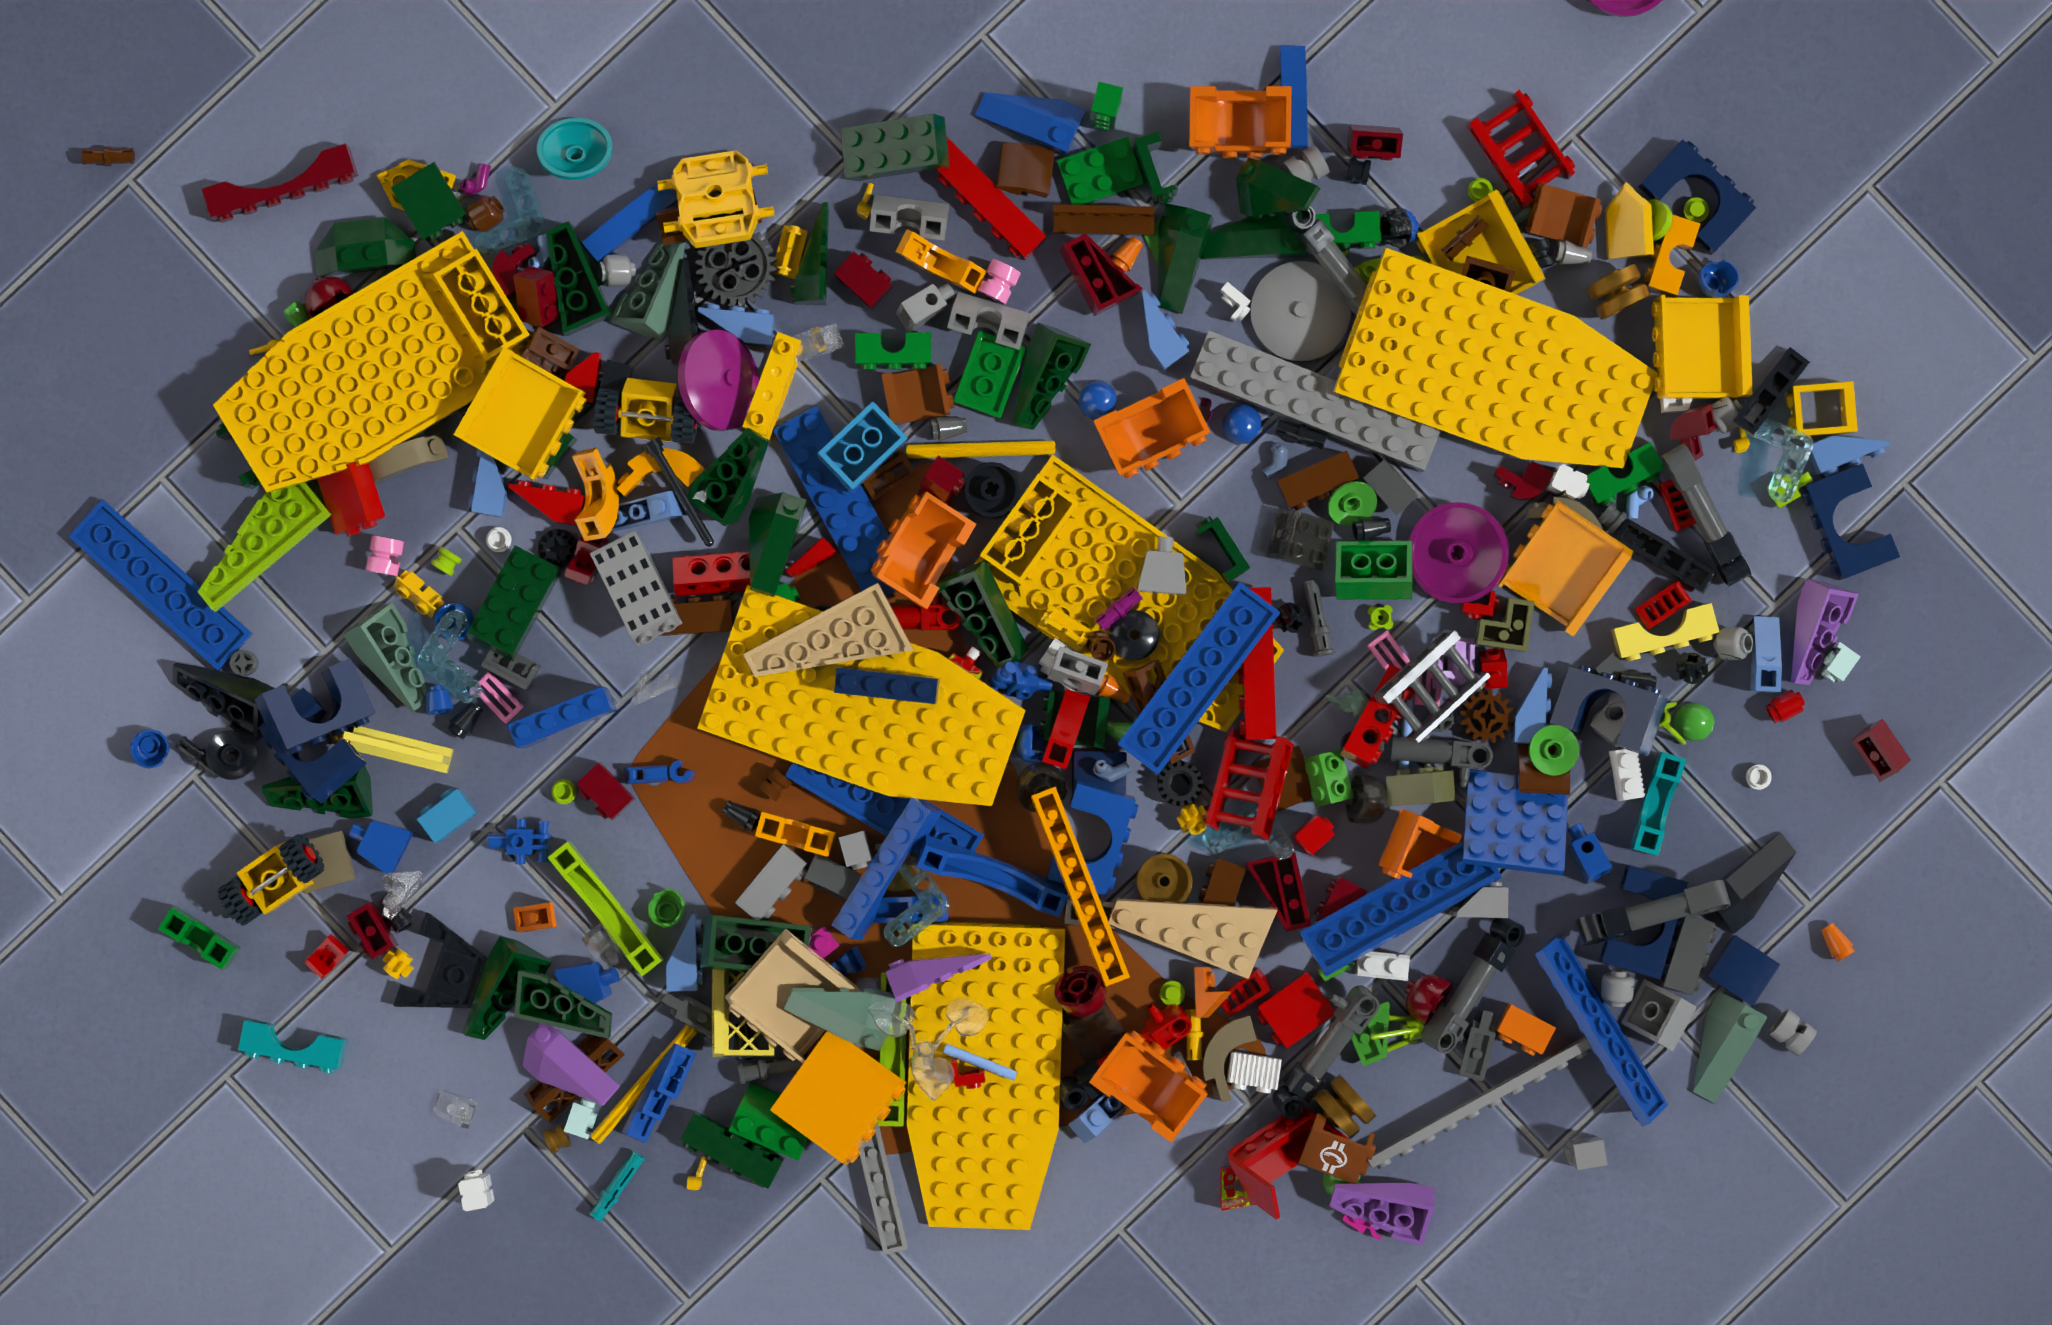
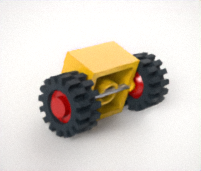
M627 378L622 392L621 390L600 388L598 391L594 413L595 433L616 435L621 418V437L653 440L659 436L661 441L671 442L672 439L673 442L694 444L698 422L686 408L682 397H677V383Z
M299 834L287 842L274 846L238 871L237 875L239 878L236 876L219 888L218 898L222 900L220 902L221 905L225 906L226 913H230V917L242 926L248 924L262 913L266 915L276 910L314 884L312 879L325 870V866L322 863L323 859L319 857L320 853L314 849L315 846L312 843H309V839Z

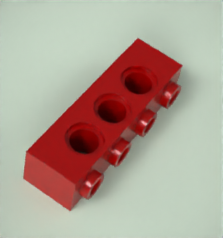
M732 551L726 554L707 553L702 556L682 555L678 558H672L673 585L676 596L745 591L747 585H750V570H745L750 567V552ZM723 569H728V570H729V571H727V572H725V573H721V572H720V571L723 570ZM698 571H703V572H704V573H702V574H700V575H696V574H695V573L698 572Z
M1389 664L1373 694L1401 669ZM1407 687L1402 691V700L1408 699L1411 701L1415 693L1411 687ZM1372 695L1346 742L1341 756L1365 769H1368L1370 763L1376 765L1383 752L1379 750L1381 743H1388L1394 732L1390 728L1393 721L1399 722L1402 717L1393 704L1378 703ZM1376 713H1383L1387 717V721L1379 722L1375 719L1374 715ZM1363 735H1372L1376 742L1373 744L1366 743L1363 740Z

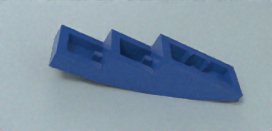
M1280 46V86H1292L1290 148H1308L1305 46Z
M658 183L599 227L581 245L592 259L598 263L604 256L611 254L635 237L638 231L656 219V212L666 210L675 204L678 200L677 196L671 189L659 191Z
M674 1043L644 1087L624 1126L623 1134L647 1143L656 1120L662 1121L671 1098L677 1100L696 1056L695 1052Z

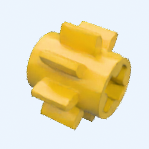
M1189 804L1180 810L1181 816L1176 819L1184 834L1189 831L1190 834L1197 835L1206 829V810L1203 805L1197 807L1195 804Z
M400 948L395 953L389 950L382 959L386 963L383 970L397 980L401 975L406 978L414 969L410 965L413 958Z

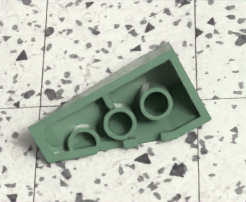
M686 240L664 245L663 241L659 243L648 259L649 266L642 275L638 273L634 278L636 284L629 294L624 292L610 320L613 324L645 337H665L673 316Z
M391 602L356 623L343 635L363 663L413 712L426 702L425 694L428 693L422 672L416 667L413 658L415 654L414 647L409 646L406 632H408L406 623Z
M792 988L783 1005V1009L855 1045L880 1051L889 1034L896 999L894 994L876 989H864V992H849V988H840V992H826L823 988Z
M1720 991L1716 993L1705 1015V1026L1700 1043L1701 1048L1692 1092L1714 1104L1716 1103L1755 1041L1767 1016Z

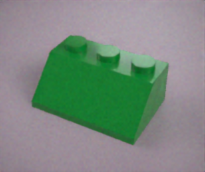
M1336 541V600L1412 599V541Z
M750 1082L729 1128V1132L799 1161L809 1139L770 1110L780 1097V1094Z

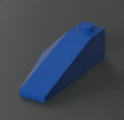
M985 92L975 116L1067 156L1087 110L1065 100Z

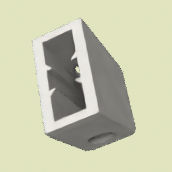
M948 283L938 289L934 284H931L903 301L896 314L907 331L912 333L942 313L947 306L946 301L954 297L955 293Z
M1158 537L1157 551H1146L1137 591L1176 595L1186 594L1183 553L1172 552V537Z

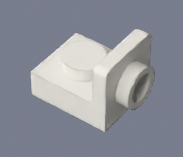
M1227 282L1220 291L1223 294L1221 298L1231 307H1234V305L1239 307L1230 320L1235 322L1238 318L1242 321L1251 310L1248 307L1250 300Z

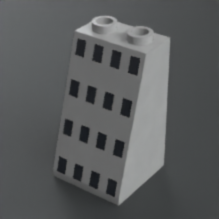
M636 531L590 553L631 638L637 646L647 644L655 637L671 632L677 626L683 624L650 553Z

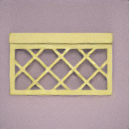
M354 726L353 733L345 731L343 739L350 740V744L358 752L447 774L454 750L362 726L358 728Z
M712 969V1057L774 1056V1046L768 1042V1050H758L751 1043L760 1033L765 1037L766 1034L759 1030L748 1040L739 1031L748 1020L745 1019L737 1028L729 1021V1013L731 1011L728 1009L729 1003L725 996L729 993V988L734 983H738L745 973L741 972L735 977L730 971ZM729 976L733 979V981L730 984ZM729 1027L733 1030L731 1034H729ZM736 1033L746 1044L740 1050H729V1039ZM747 1046H749L752 1050H744V1049H745Z

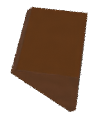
M1467 256L1461 275L1509 292L1516 269Z

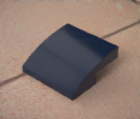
M1073 751L1072 792L1077 779L1126 794V776L1113 782H1108L1097 777L1093 767L1098 760H1104L1106 764L1112 767H1116L1124 762L1127 763V752Z
M1735 935L1708 975V978L1753 1007L1780 967V964Z

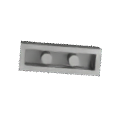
M783 844L735 903L755 920H762L763 918L767 921L776 910L772 907L778 899L783 901L792 891L789 888L790 884L794 880L799 882L808 870L805 866L808 863L786 844Z

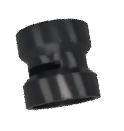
M1549 239L1528 244L1541 269L1555 264L1554 256L1548 255L1551 248Z

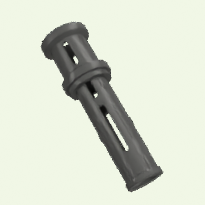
M1318 579L1302 582L1312 627L1309 636L1313 639L1315 649L1313 657L1336 653L1331 645L1329 634L1332 632L1331 628L1326 625Z
M811 1052L803 1055L805 1060L808 1058ZM784 1057L768 1061L760 1058L757 1062L747 1064L738 1062L737 1065L740 1082L743 1085L746 1081L757 1079L765 1081L769 1079V1076L798 1071L803 1063L798 1059L792 1061L790 1058Z

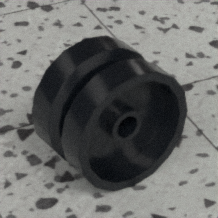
M987 462L980 464L970 472L966 479L964 492L967 504L974 513L982 518L998 519L1005 517L1015 507L1019 500L1020 487L1016 475L1009 467L1002 463ZM989 487L997 489L995 496H991V493L988 494L987 490Z

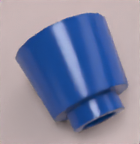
M444 686L428 688L429 692L425 694L426 715H439L454 710L449 692L444 689Z

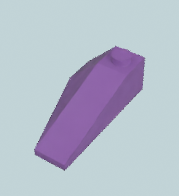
M1806 579L1797 605L1791 682L1804 685L1811 684L1825 659L1824 652L1830 644H1835L1838 639L1835 634L1841 624L1846 625L1850 619L1859 595L1858 593L1823 581Z
M990 953L909 960L907 962H904L902 958L889 964L890 969L886 971V975L895 999L898 1002L928 989L933 983L943 982L953 977L956 973H962L992 959Z
M540 1024L528 1037L523 1067L538 1081L555 1086L560 1090L571 1092L603 1106L620 1087L555 1026Z
M1414 1183L1335 1184L1329 1206L1354 1219L1360 1218L1370 1223V1227L1376 1230L1381 1228L1391 1233V1237L1398 1241L1423 1245L1435 1207V1188Z

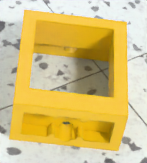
M1853 381L1792 386L1789 389V393H1786V406L1790 408L1791 418H1788V431L1792 433L1793 438L1853 434L1858 432ZM1839 390L1842 426L1803 429L1800 393Z

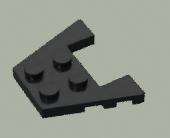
M426 912L418 934L442 942L441 951L426 992L400 984L393 1006L471 1008L488 957L431 913Z

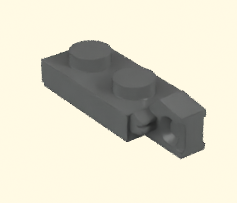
M666 992L661 1003L672 1009L669 1014L676 1020L712 1039V1009L688 995L680 994L677 999Z
M1482 1009L1479 1021L1473 1020L1459 1068V1076L1484 1081L1496 1035V1026L1491 1025L1492 1011Z

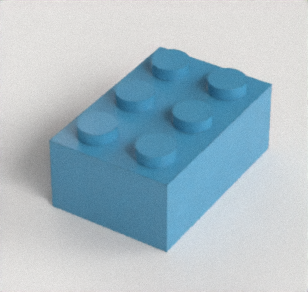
M872 401L818 452L817 458L853 493L907 442L908 437Z

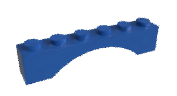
M913 797L910 799L833 921L832 926L850 939H863L876 918L881 900L895 874L911 852L925 838V835H929L942 814L940 811L922 799Z
M925 835L917 855V868L940 876L964 878L991 886L1020 899L1036 910L1056 917H1060L1068 898L1065 884L1049 880L1045 876L929 835Z

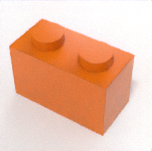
M1510 1003L1507 1004L1495 1027V1030L1500 1032L1498 1038L1512 1044L1513 1040L1521 1043V1050L1533 1056L1536 1052L1543 1054L1556 1027Z

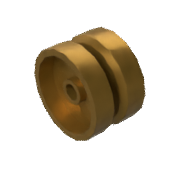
M1636 264L1621 270H1615L1598 279L1599 281L1585 289L1590 300L1596 301L1606 296L1608 298L1598 304L1595 309L1600 320L1611 317L1651 296L1646 284H1638L1631 288L1628 286L1637 281L1641 276Z
M1164 853L1153 855L1145 860L1139 868L1136 878L1139 894L1144 900L1151 902L1169 901L1183 903L1191 892L1193 882L1191 871L1185 862L1175 855ZM1164 876L1169 879L1167 886L1160 884V879Z
M1339 1074L1330 1082L1331 1088L1338 1095L1336 1099L1324 1089L1313 1098L1324 1109L1322 1112L1337 1129L1340 1127L1351 1139L1360 1131L1358 1124L1351 1118L1354 1114L1365 1124H1368L1377 1115Z

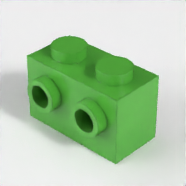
M1342 749L1304 758L1305 770L1308 775L1315 807L1354 798L1345 760L1341 756Z

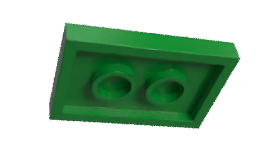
M1129 137L1057 160L1071 205H1086L1144 185Z
M979 331L953 402L1001 419L1026 348L1021 346L1018 350L995 343L997 337Z

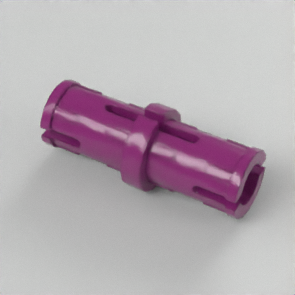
M1131 587L1117 601L1113 600L1111 606L1094 620L1106 631L1120 617L1124 618L1127 615L1126 612L1143 598L1134 587Z

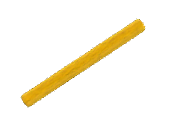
M1054 441L917 444L906 446V457L908 459L937 458L938 455L942 458L1055 454Z
M686 1025L590 1135L596 1143H602L636 1104L647 1082L674 1043L685 1048L697 1034L695 1029Z

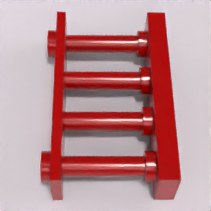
M1518 90L1512 96L1516 101L1514 104L1487 122H1481L1477 117L1468 124L1467 128L1523 210L1534 201L1532 196H1534L1533 193L1537 189L1538 182L1547 184L1562 173L1569 179L1575 174L1573 170L1575 165L1568 155H1563L1532 109L1533 102L1530 97ZM1522 110L1530 123L1499 143L1497 141L1495 143L1490 136L1491 130ZM1536 131L1544 144L1514 164L1512 162L1508 163L1503 156L1506 154L1505 151ZM1550 152L1558 165L1528 185L1526 183L1522 184L1518 178L1519 172Z
M1230 728L1229 734L1224 739L1225 750L1211 804L1205 812V824L1216 831L1219 830L1220 822L1250 827L1253 835L1259 839L1269 841L1294 744L1287 738L1276 736L1275 743L1272 745L1242 740L1243 735H1240V732L1235 728ZM1239 749L1270 755L1269 767L1262 769L1236 764ZM1233 773L1264 779L1263 791L1254 793L1229 788ZM1232 798L1257 803L1259 807L1256 816L1252 818L1223 812L1226 799Z

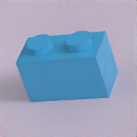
M450 788L440 796L442 801L435 806L431 803L420 811L422 816L417 820L435 844L440 843L479 813L461 789L454 791Z

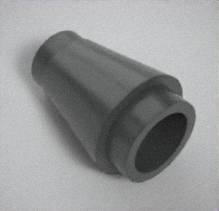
M935 417V419L929 421L932 440L938 439V441H942L962 433H967L966 418Z

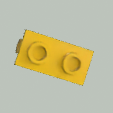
M794 225L783 226L776 253L777 261L773 264V267L777 268V272L772 274L795 279L808 231Z
M405 570L400 577H396L393 587L396 588L395 590L399 596L404 599L408 598L414 603L418 612L422 615L427 614L432 619L436 608L439 610L445 603L442 600V596L430 586L422 592L420 588L425 582L414 572Z
M1051 604L1037 625L1078 652H1081L1088 640L1087 637L1093 632Z

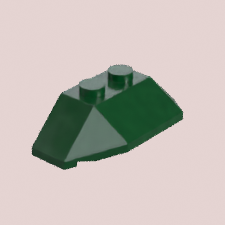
M385 217L334 223L314 252L317 277L399 268L416 258L415 241Z

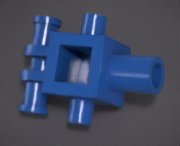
M1007 662L1004 667H1000L991 676V681L987 685L996 691L999 688L1005 689L1006 696L1023 700L1029 699L1036 690L1049 692L1052 688V680L1047 679L1045 676H1038L1036 665Z
M516 819V829H507L506 834L488 835V848L506 849V854H515V864H525V855H532L535 853V849H538L537 862H549L548 850H551V845H548V839H551V834H548V827L550 821H537L538 834H535V829H526V819ZM535 839H539V845H535Z

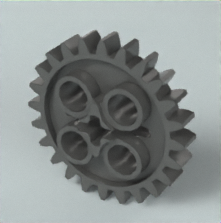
M760 232L752 236L751 240L705 247L706 251L697 252L703 257V260L695 261L697 265L702 266V269L697 270L696 274L704 276L699 281V284H708L704 291L706 294L714 291L712 294L714 301L721 297L722 305H725L727 300H730L731 306H735L736 302L739 301L742 307H745L746 299H749L754 304L755 295L764 298L761 292L762 289L771 290L766 283L767 281L775 282L770 273L777 272V268L771 266L777 259L776 257H769L774 252V249L772 247L765 249L769 241L767 239L759 241L761 238ZM740 244L749 245L748 253L743 256L736 253L737 247ZM719 254H724L726 256L725 264L715 266L714 258ZM752 256H757L756 260L743 263ZM734 261H737L739 264H741L739 266L740 271L736 272L734 269H731L732 267H734ZM752 266H756L760 270L756 278L747 277V270ZM731 269L719 277L716 276V274L720 271ZM728 277H735L737 280L735 287L732 289L724 287V281Z

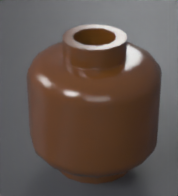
M483 195L467 207L468 218L466 220L473 230L476 231L478 229L481 232L487 233L503 221L505 210L496 197Z

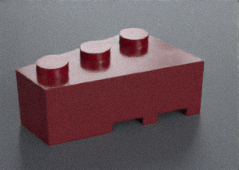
M1086 233L1063 244L1059 250L1093 316L1138 295L1143 289L1139 284L1131 280L1125 274V271L1118 267L1108 257V254Z
M938 455L924 475L919 485L921 489H918L916 494L920 496L927 491L947 504L953 494L958 496L965 486L964 472Z
M1294 851L1244 862L1270 906L1278 909L1276 916L1285 931L1288 932L1312 925Z

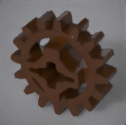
M1481 689L1478 691V697H1475L1473 694L1469 696L1470 703L1465 701L1462 703L1466 710L1459 711L1460 715L1465 716V720L1460 721V725H1467L1464 733L1472 732L1473 741L1481 737V743H1486L1487 738L1492 743H1495V736L1498 735V737L1503 739L1505 735L1502 731H1511V727L1507 724L1515 720V718L1509 717V713L1514 711V708H1507L1506 705L1510 700L1505 699L1502 701L1500 699L1502 696L1501 692L1493 696L1492 689H1488L1487 694L1484 695ZM1484 699L1481 708H1479L1478 710H1472L1473 706L1478 701ZM1494 701L1501 707L1503 714L1498 713L1494 708ZM1486 709L1489 710L1490 715H1493V718L1488 720L1487 724L1485 719L1481 718V713H1485ZM1471 719H1475L1477 721V723L1480 725V731L1475 729V727L1471 723ZM1496 722L1502 723L1496 731L1490 733L1492 725Z

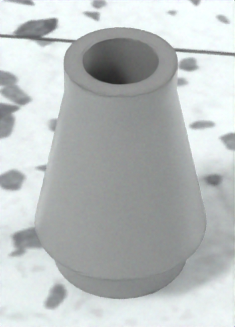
M1563 240L1562 242H1556L1553 256L1554 260L1559 264L1589 265L1592 259V250Z

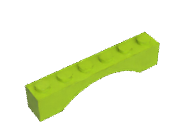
M571 841L566 842L548 857L563 878L601 921L641 976L646 975L664 960Z
M882 972L881 991L893 994L886 972ZM907 998L896 1001L889 1034L880 1049V1064L904 1081ZM905 1092L899 1100L896 1101L894 1099L889 1106L891 1109L885 1120H879L878 1126H904Z

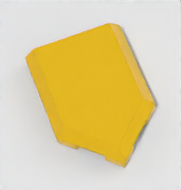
M408 159L387 171L377 174L392 207L405 211L391 187L427 165ZM440 170L451 190H453L456 175Z
M1625 182L1604 210L1607 260L1654 255L1651 204L1645 198H1642L1629 183Z

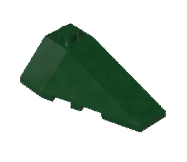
M1250 157L1242 164L1240 172L1236 177L1240 213L1253 219H1261L1265 214L1271 217L1277 216V213L1281 211L1293 213L1308 210L1321 189L1315 184Z
M828 202L822 203L798 268L795 283H791L790 298H795L796 305L826 306Z
M1166 203L1158 227V301L1161 304L1159 307L1183 314L1214 221L1212 215L1188 207Z
M1284 211L1277 213V216L1271 217L1265 214L1261 219L1248 217L1210 231L1203 251V260L1303 257L1305 249L1294 236L1299 229H1291L1286 226L1283 221ZM1301 211L1296 214V219L1300 223L1303 218Z
M1042 323L1037 324L1027 349L1013 424L1031 430L1035 429L1051 408V401L1058 391L1063 392L1067 387L1064 384L1073 372L1076 374L1082 367L1091 346L1090 343L1055 327Z
M747 428L728 446V449L720 457L716 458L704 472L695 478L687 494L692 504L723 526L738 522L749 502L769 440L751 428Z
M784 492L756 497L749 516L750 590L775 597L804 516L806 499Z
M363 766L322 804L314 798L309 800L300 790L303 787L300 782L296 783L291 777L262 785L261 788L271 807L298 811L302 808L316 809L318 814L325 815L326 811L340 813V817L344 818L370 817L373 814L371 778L366 766Z
M499 936L487 958L463 1034L468 1037L485 1040L506 1019L505 1014L516 1003L518 970L523 969L545 975L552 961L518 940Z
M523 969L518 970L515 1018L610 1038L611 1012L544 974Z

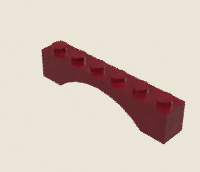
M345 143L321 151L305 172L281 185L268 188H247L224 181L202 188V193L210 218L222 223L232 220L233 215L239 213L243 215L255 213L258 207L264 205L267 208L280 205L281 200L286 198L296 200L305 197V193L312 190L316 193L328 190L329 185L337 182L339 185L348 184L353 181V177L359 175L350 147Z

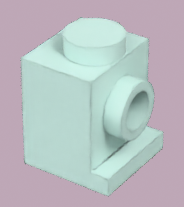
M1837 642L1833 645L1836 651H1831L1824 659L1825 667L1822 669L1823 672L1821 674L1833 683L1835 680L1837 682L1844 681L1860 659L1858 654L1841 642Z
M581 1098L580 1102H573L564 1132L589 1139L592 1132L587 1130L588 1128H593L597 1118V1114L593 1113L596 1103Z

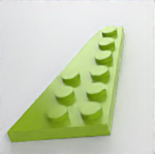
M306 482L265 493L262 499L256 502L237 531V537L231 545L227 546L224 551V557L218 566L213 567L198 593L214 612L218 611L332 514Z

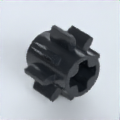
M1288 602L1279 607L1278 611H1280V614L1275 620L1282 632L1288 630L1291 633H1296L1304 627V620L1308 616L1300 603L1294 605Z
M1687 653L1682 656V661L1676 663L1679 679H1683L1686 683H1699L1702 681V675H1708L1706 658H1702L1698 653Z

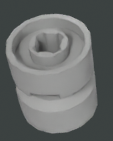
M1315 145L1303 150L1301 157L1295 155L1283 162L1286 172L1310 183L1312 178L1318 180L1330 173L1325 159Z
M1786 1009L1773 1023L1768 1034L1779 1043L1785 1042V1047L1796 1056H1799L1812 1042L1817 1030L1807 1022L1800 1023V1017L1790 1009Z

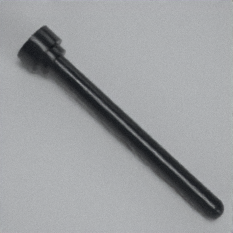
M658 436L641 447L646 455L649 454L651 458L654 457L705 546L711 547L714 544V540L665 458L662 447L664 444Z

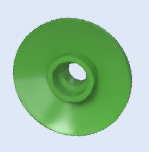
M1364 482L1346 483L1336 489L1331 495L1328 502L1329 514L1336 523L1352 526V522L1358 520L1359 517L1369 518L1374 513L1377 506L1376 493L1370 485Z
M1548 725L1538 730L1532 737L1529 745V755L1533 765L1540 772L1547 775H1561L1568 772L1575 765L1579 756V745L1575 735L1569 729L1560 725ZM1551 745L1556 749L1552 755L1548 753V747Z

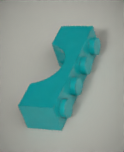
M1657 752L1629 849L1653 856L1659 855L1665 834V823L1674 792L1680 783L1686 763L1685 758L1665 752Z
M247 1019L243 1023L238 1050L244 1051V1056L259 1059L260 1055L269 1056V1061L284 1064V1060L293 1061L296 1067L308 1069L309 1065L319 1067L318 1071L334 1073V1070L342 1068L347 1039L321 1034L318 1035L309 1047L293 1049L284 1045L278 1039L273 1024Z

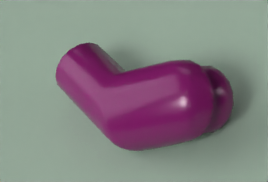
M479 163L476 176L469 180H463L460 183V190L466 195H475L484 190L487 186L491 166Z

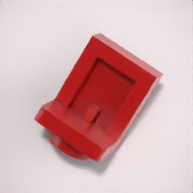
M1496 591L1488 593L1486 605L1468 602L1461 603L1460 613L1466 614V619L1480 620L1481 616H1493V612H1497L1499 606V597H1495Z
M1490 648L1486 651H1479L1481 672H1487L1491 676L1485 681L1486 685L1482 689L1508 688L1507 659L1504 650Z
M330 934L304 963L314 974L323 979L336 968L349 950Z
M952 1058V1065L947 1066L949 1081L954 1080L955 1087L966 1086V1089L981 1087V1083L986 1082L984 1069L959 1072L957 1058Z

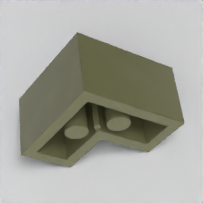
M1508 598L1505 602L1503 622L1484 619L1477 620L1475 645L1523 653L1527 652L1534 601Z
M1443 766L1419 768L1418 774H1410V769L1396 770L1395 776H1386L1388 807L1456 801L1453 770L1444 771Z

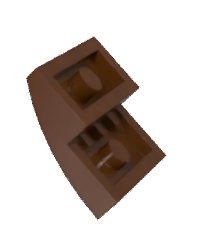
M1003 142L1000 149L996 188L1016 195H1020L1024 191L1046 198L1050 194L1055 150L1029 144Z
M536 327L519 356L554 376L564 379L566 373L572 370L580 349L541 327Z
M899 448L863 484L875 501L917 474L901 448Z
M1518 744L1517 778L1519 792L1570 795V770L1555 776L1544 774L1533 765L1530 759V744ZM1551 745L1548 747V753L1550 755L1554 754L1556 749Z
M1300 746L1293 747L1277 812L1312 799L1311 787L1305 770L1304 756ZM1271 757L1254 762L1252 765L1256 768L1266 769L1269 767ZM1257 778L1263 791L1264 779Z

